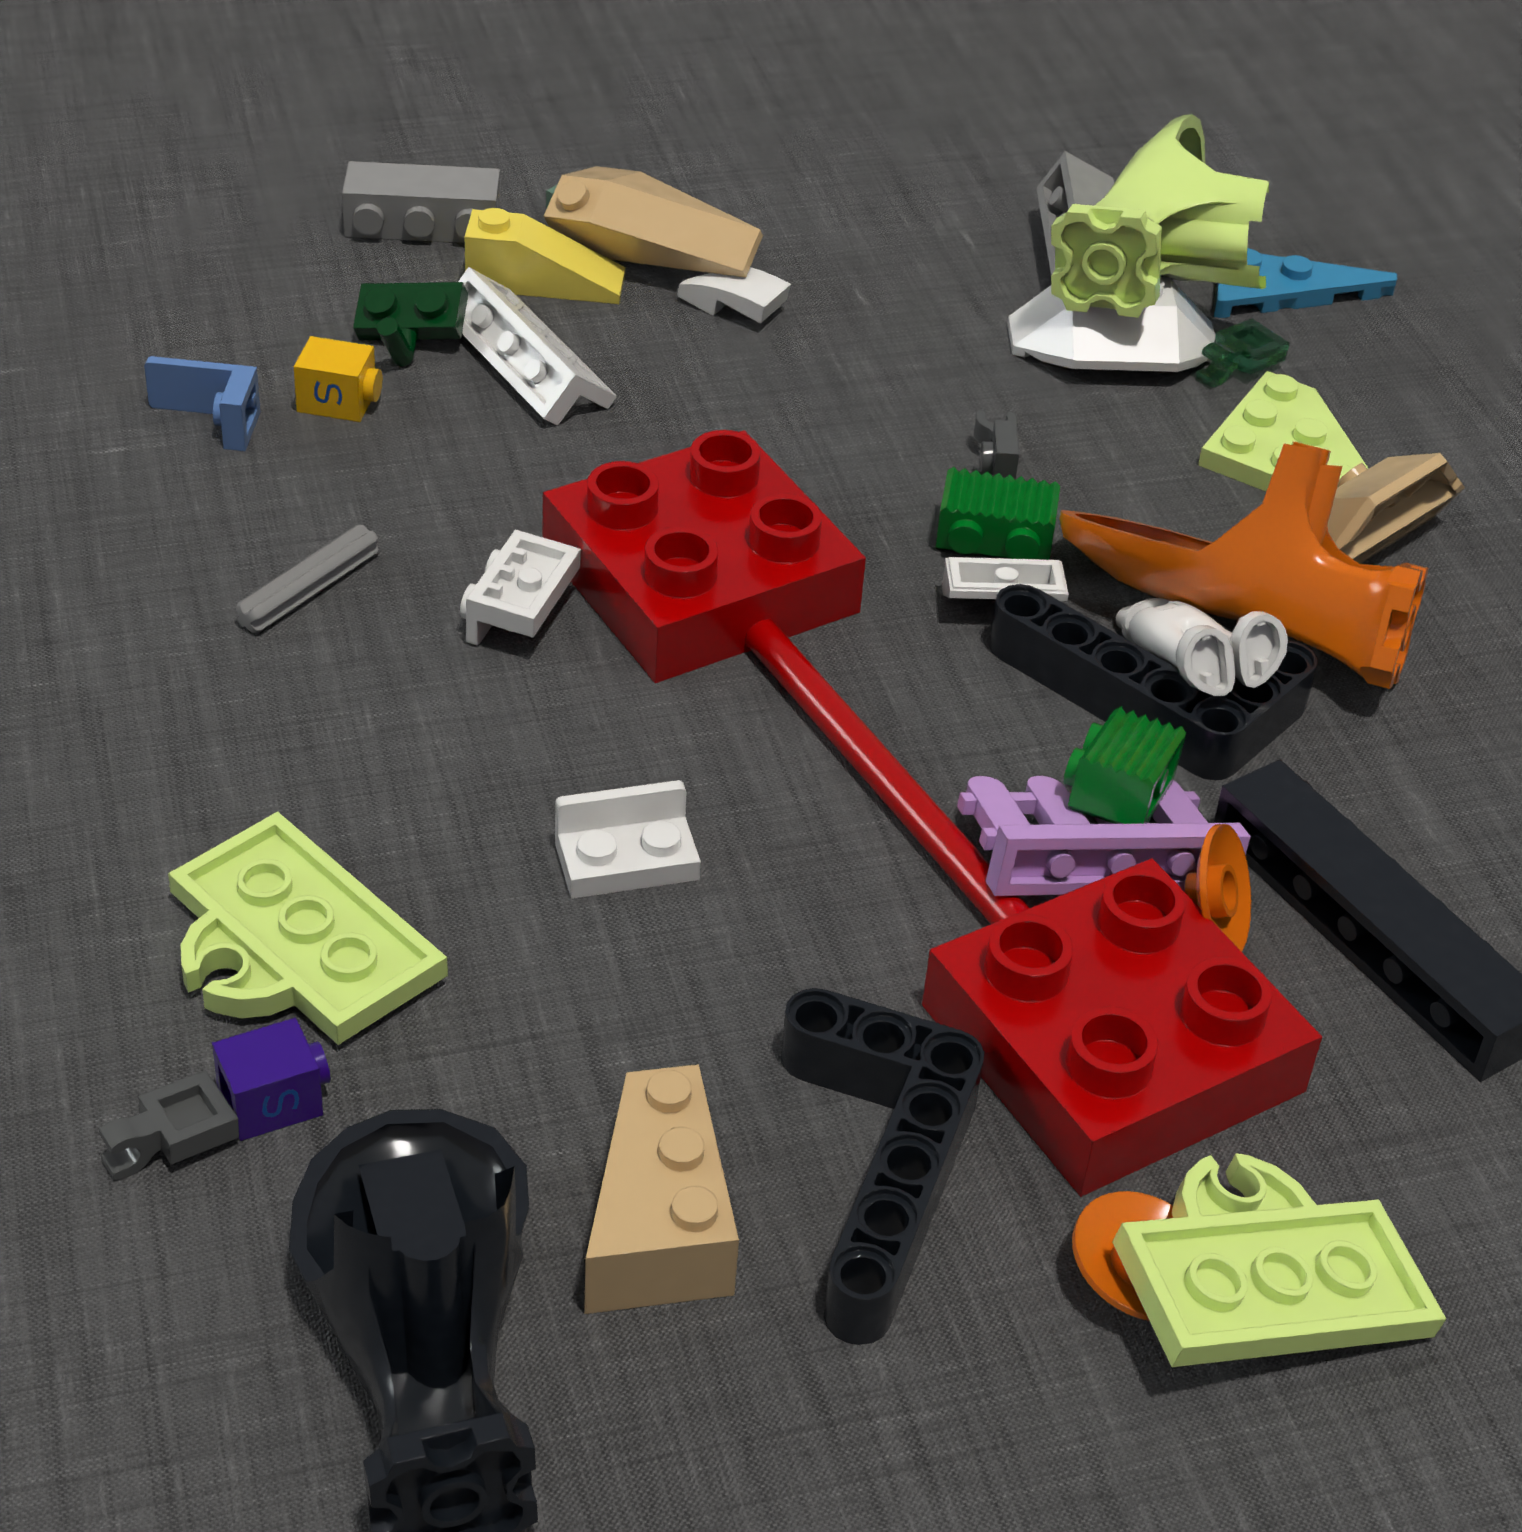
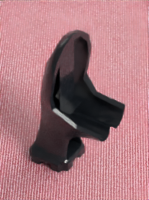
M443 1109L386 1111L347 1127L311 1159L292 1201L289 1251L377 1411L382 1431L380 1445L374 1453L363 1460L370 1532H521V1530L538 1522L537 1500L532 1487L531 1471L536 1469L535 1446L528 1425L515 1417L499 1401L494 1381L498 1333L523 1258L521 1237L529 1211L527 1165L495 1127Z

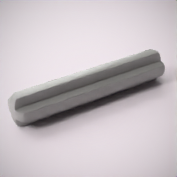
M355 525L238 602L236 605L238 623L241 627L245 626L251 633L261 632L376 555L379 550L376 543L378 539L376 533L373 530L369 531L364 525Z

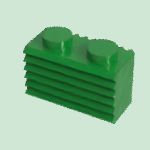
M955 467L950 468L947 471L935 548L956 551L961 554L972 553L1006 559L1050 560L1060 485L1056 481L1048 484L1045 480L1037 483L1034 478L1026 481L1021 476L1015 480L1011 475L1003 478L1000 473L992 476L987 471L981 475L977 470L969 473L966 468L958 471Z
M1122 706L1112 712L1104 725L1093 722L1085 738L1083 749L1076 747L1073 750L1065 770L1063 784L1072 787L1068 808L1114 824H1147L1173 783L1186 736L1183 727L1174 729L1170 722L1161 725L1158 718L1149 721L1146 714L1137 717L1134 710L1126 714Z

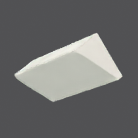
M945 558L942 593L948 598L996 599L1001 589L1009 585L1023 584L1038 588L1059 601H1068L1069 593L1062 561Z

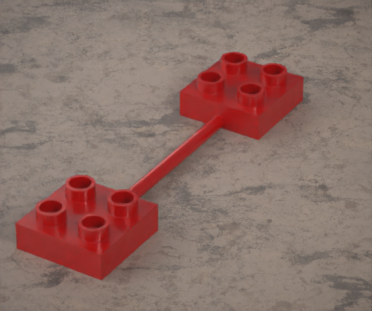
M732 430L710 431L697 437L691 447L639 463L630 461L605 463L595 468L587 479L543 492L542 537L581 549L580 568L571 580V583L655 684L752 651L988 920L990 925L930 949L922 1006L936 1023L962 1030L974 1036L981 1043L984 1050L981 1078L1080 1197L1306 1092L1322 1040L1321 1034L1212 920L1202 916L1199 906L1153 858L1032 908H1029L1019 895L994 896L986 883L990 863L788 638L860 613L866 557L745 430L740 432Z

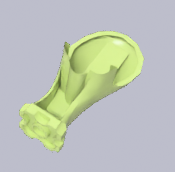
M1190 114L1171 120L1135 153L1102 200L1094 206L1072 204L1065 214L1055 219L1051 225V245L1055 247V270L1051 275V294L1062 299L1068 311L1087 312L1090 307L1116 309L1118 316L1139 318L1143 309L1155 305L1160 296V275L1178 281H1207L1225 285L1265 289L1266 276H1259L1260 266L1247 265L1249 221L1262 222L1266 193H1269V181L1214 171L1205 164V138L1200 119Z

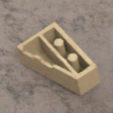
M699 1064L627 1072L585 1258L584 1314L734 1296L739 1238Z

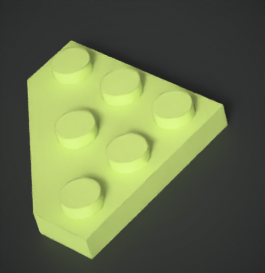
M1269 371L1264 373L1201 449L1198 466L1267 491L1283 444L1291 445L1292 441L1331 451L1327 465L1343 466L1340 478L1360 463H1363L1369 469L1315 388L1299 383L1291 376L1275 374Z

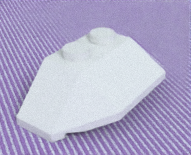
M1160 277V296L1155 305L1145 307L1139 318L1118 316L1116 309L1090 307L1087 312L1068 311L1062 299L1051 294V286L1008 316L1007 327L1012 355L1021 357L1031 355L1042 362L1071 369L1179 372L1197 367L1204 362L1218 361L1220 354L1212 322L1170 277Z

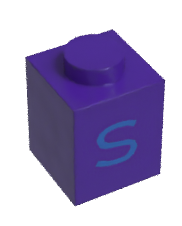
M296 1017L212 1042L217 1087L238 1117L239 1141L323 1115L321 1085L331 1081L328 1062L324 1050L318 1041L308 1044Z

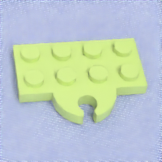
M278 811L168 873L170 892L199 918L190 925L180 945L183 981L188 993L201 988L206 976L215 970L228 968L238 971L237 974L230 978L211 981L202 989L204 1007L214 1013L243 1019L270 1016L296 1006L339 1045L448 976L447 956Z
M1235 1153L1225 1172L1228 1183L1238 1189L1245 1197L1230 1193L1220 1184L1217 1177L1219 1165L1210 1155L1199 1160L1186 1173L1175 1195L1172 1209L1173 1218L1122 1223L1112 1241L1171 1367L1433 1338L1446 1320L1444 1313L1379 1199L1316 1205L1299 1182L1277 1166L1250 1155Z

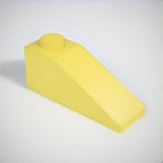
M500 208L472 209L464 236L465 271L470 267L509 288L515 295L612 304L620 303L625 279L624 266L525 214L509 213Z

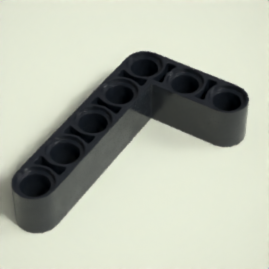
M1023 584L1009 585L1001 589L997 594L989 645L992 653L998 659L1104 722L1107 721L1115 709L1122 706L1126 714L1134 710L1137 717L1146 714L1149 721L1158 718L1161 725L1170 722L1174 729L1182 726L1186 736L1178 765L1198 777L1215 781L1227 779L1234 775L1303 715L1317 668V657L1311 649L1298 642L1288 641L1286 655L1278 670L1265 683L1252 688L1241 684L1235 677V683L1231 692L1225 696H1213L1190 686L1180 675L1178 668L1042 590Z
M818 988L805 989L794 994L786 1005L781 1051L783 1067L791 1076L802 1081L894 1109L834 1251L829 1269L824 1309L826 1326L836 1338L846 1343L864 1345L874 1343L884 1337L892 1324L976 1109L984 1062V1050L981 1043L974 1036L962 1030L833 991Z

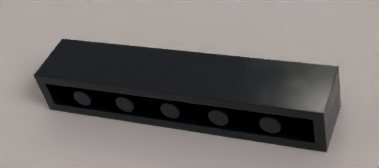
M1281 759L1222 785L1213 823H1241L1251 836L1245 855L1248 866L1479 1082L1522 1060V974L1494 950L1487 941L1476 934L1449 910L1440 899L1431 894L1404 870L1395 859L1386 854L1359 830L1350 819L1341 814Z

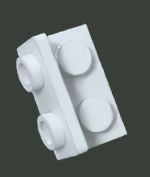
M515 529L502 549H495L491 553L487 561L485 573L478 583H471L464 592L460 605V616L466 619V642L478 646L492 625L533 638L579 570L581 549Z
M681 780L560 796L556 799L555 845L571 899L700 880L701 861L685 817L687 792Z

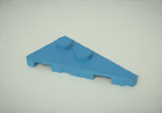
M1247 248V265L1260 266L1259 276H1266V288L1257 289L1217 283L1214 317H1230L1232 306L1247 304L1257 307L1261 313L1275 312L1283 308L1299 309L1332 305L1334 294L1358 291L1357 296L1361 301L1379 299L1386 295L1393 296L1397 282V273L1310 261L1308 258L1298 255L1281 257L1260 254L1256 250Z

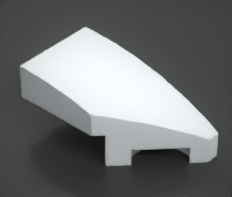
M750 267L746 278L708 273L684 280L679 284L677 296L712 316L727 305L761 324L787 301L791 284L774 275Z

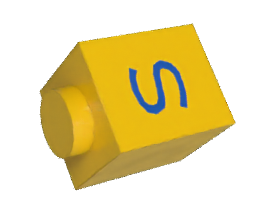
M310 336L293 366L297 412L361 422L370 402H377L380 397L383 375L381 369H375L374 346Z

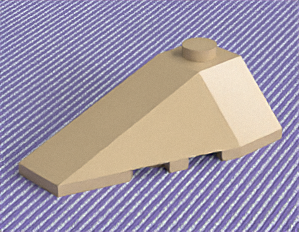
M598 166L562 175L544 214V218L550 228L611 260L744 278L748 274L763 237L760 229L643 172Z

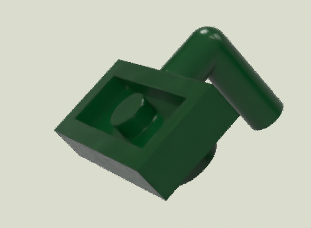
M463 282L361 283L353 330L359 340H382L393 362L399 367H407L413 361L417 339H461L468 292Z

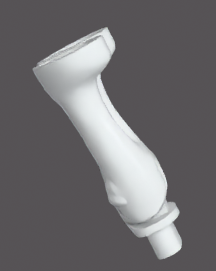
M1163 598L1140 601L1120 609L1116 615V624L1122 629V634L1127 640L1158 658L1168 661L1178 668L1180 675L1190 686L1213 696H1225L1231 692L1235 683V677L1241 684L1247 687L1256 688L1265 683L1278 670L1287 652L1288 638L1285 627L1279 619L1263 611H1252L1239 618L1233 632L1228 631L1210 616L1187 603L1169 601Z

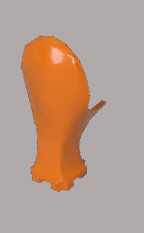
M1292 441L1291 445L1283 444L1263 503L1214 542L1156 526L1079 511L1061 510L1059 518L1063 537L1116 580L1153 597L1169 601H1181L1204 613L1233 620H1239V618L1252 611H1263L1271 614L1281 621L1286 629L1287 636L1329 654L1363 677L1368 684L1391 689L1393 684L1399 682L1429 570L1427 567L1410 563H1403L1395 567L1359 564L1338 549L1328 533L1327 525L1343 466L1327 465L1331 451Z

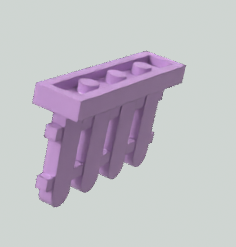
M975 776L969 779L966 792H960L957 803L961 814L974 815L982 828L979 843L983 849L993 850L986 883L994 896L1063 895L1151 858L1185 892L1186 877L1189 873H1197L1199 854L1206 834L1213 825H1230L1239 836L1245 855L1251 837L1241 823H1208L1198 810L1200 798L1194 791H1184L1174 780L1153 813L1152 817L1156 823L1151 824L1149 822L1147 824H1114L1096 817L1094 818L1098 824H1090L1084 813L1068 808L1071 792H1068L1060 781L1047 776L1029 778L1025 792H1009L1005 785L997 779L987 776ZM1024 814H1033L1040 825H1030Z

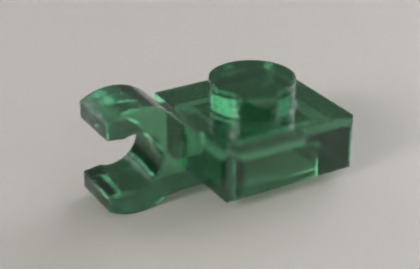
M1253 318L1216 332L1214 342L1206 345L1201 353L1212 362L1207 368L1197 371L1196 377L1210 387H1218L1230 377L1235 369L1251 375L1285 361L1290 343Z

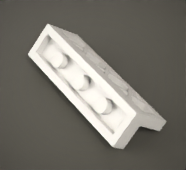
M468 267L458 281L464 283L468 292L462 334L541 417L558 426L580 395L609 409L617 395L509 288Z

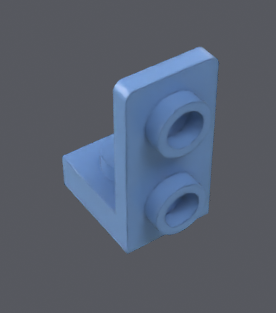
M155 356L148 357L144 367L148 402L152 408L213 414L214 425L221 426L223 449L246 451L261 413L257 367Z

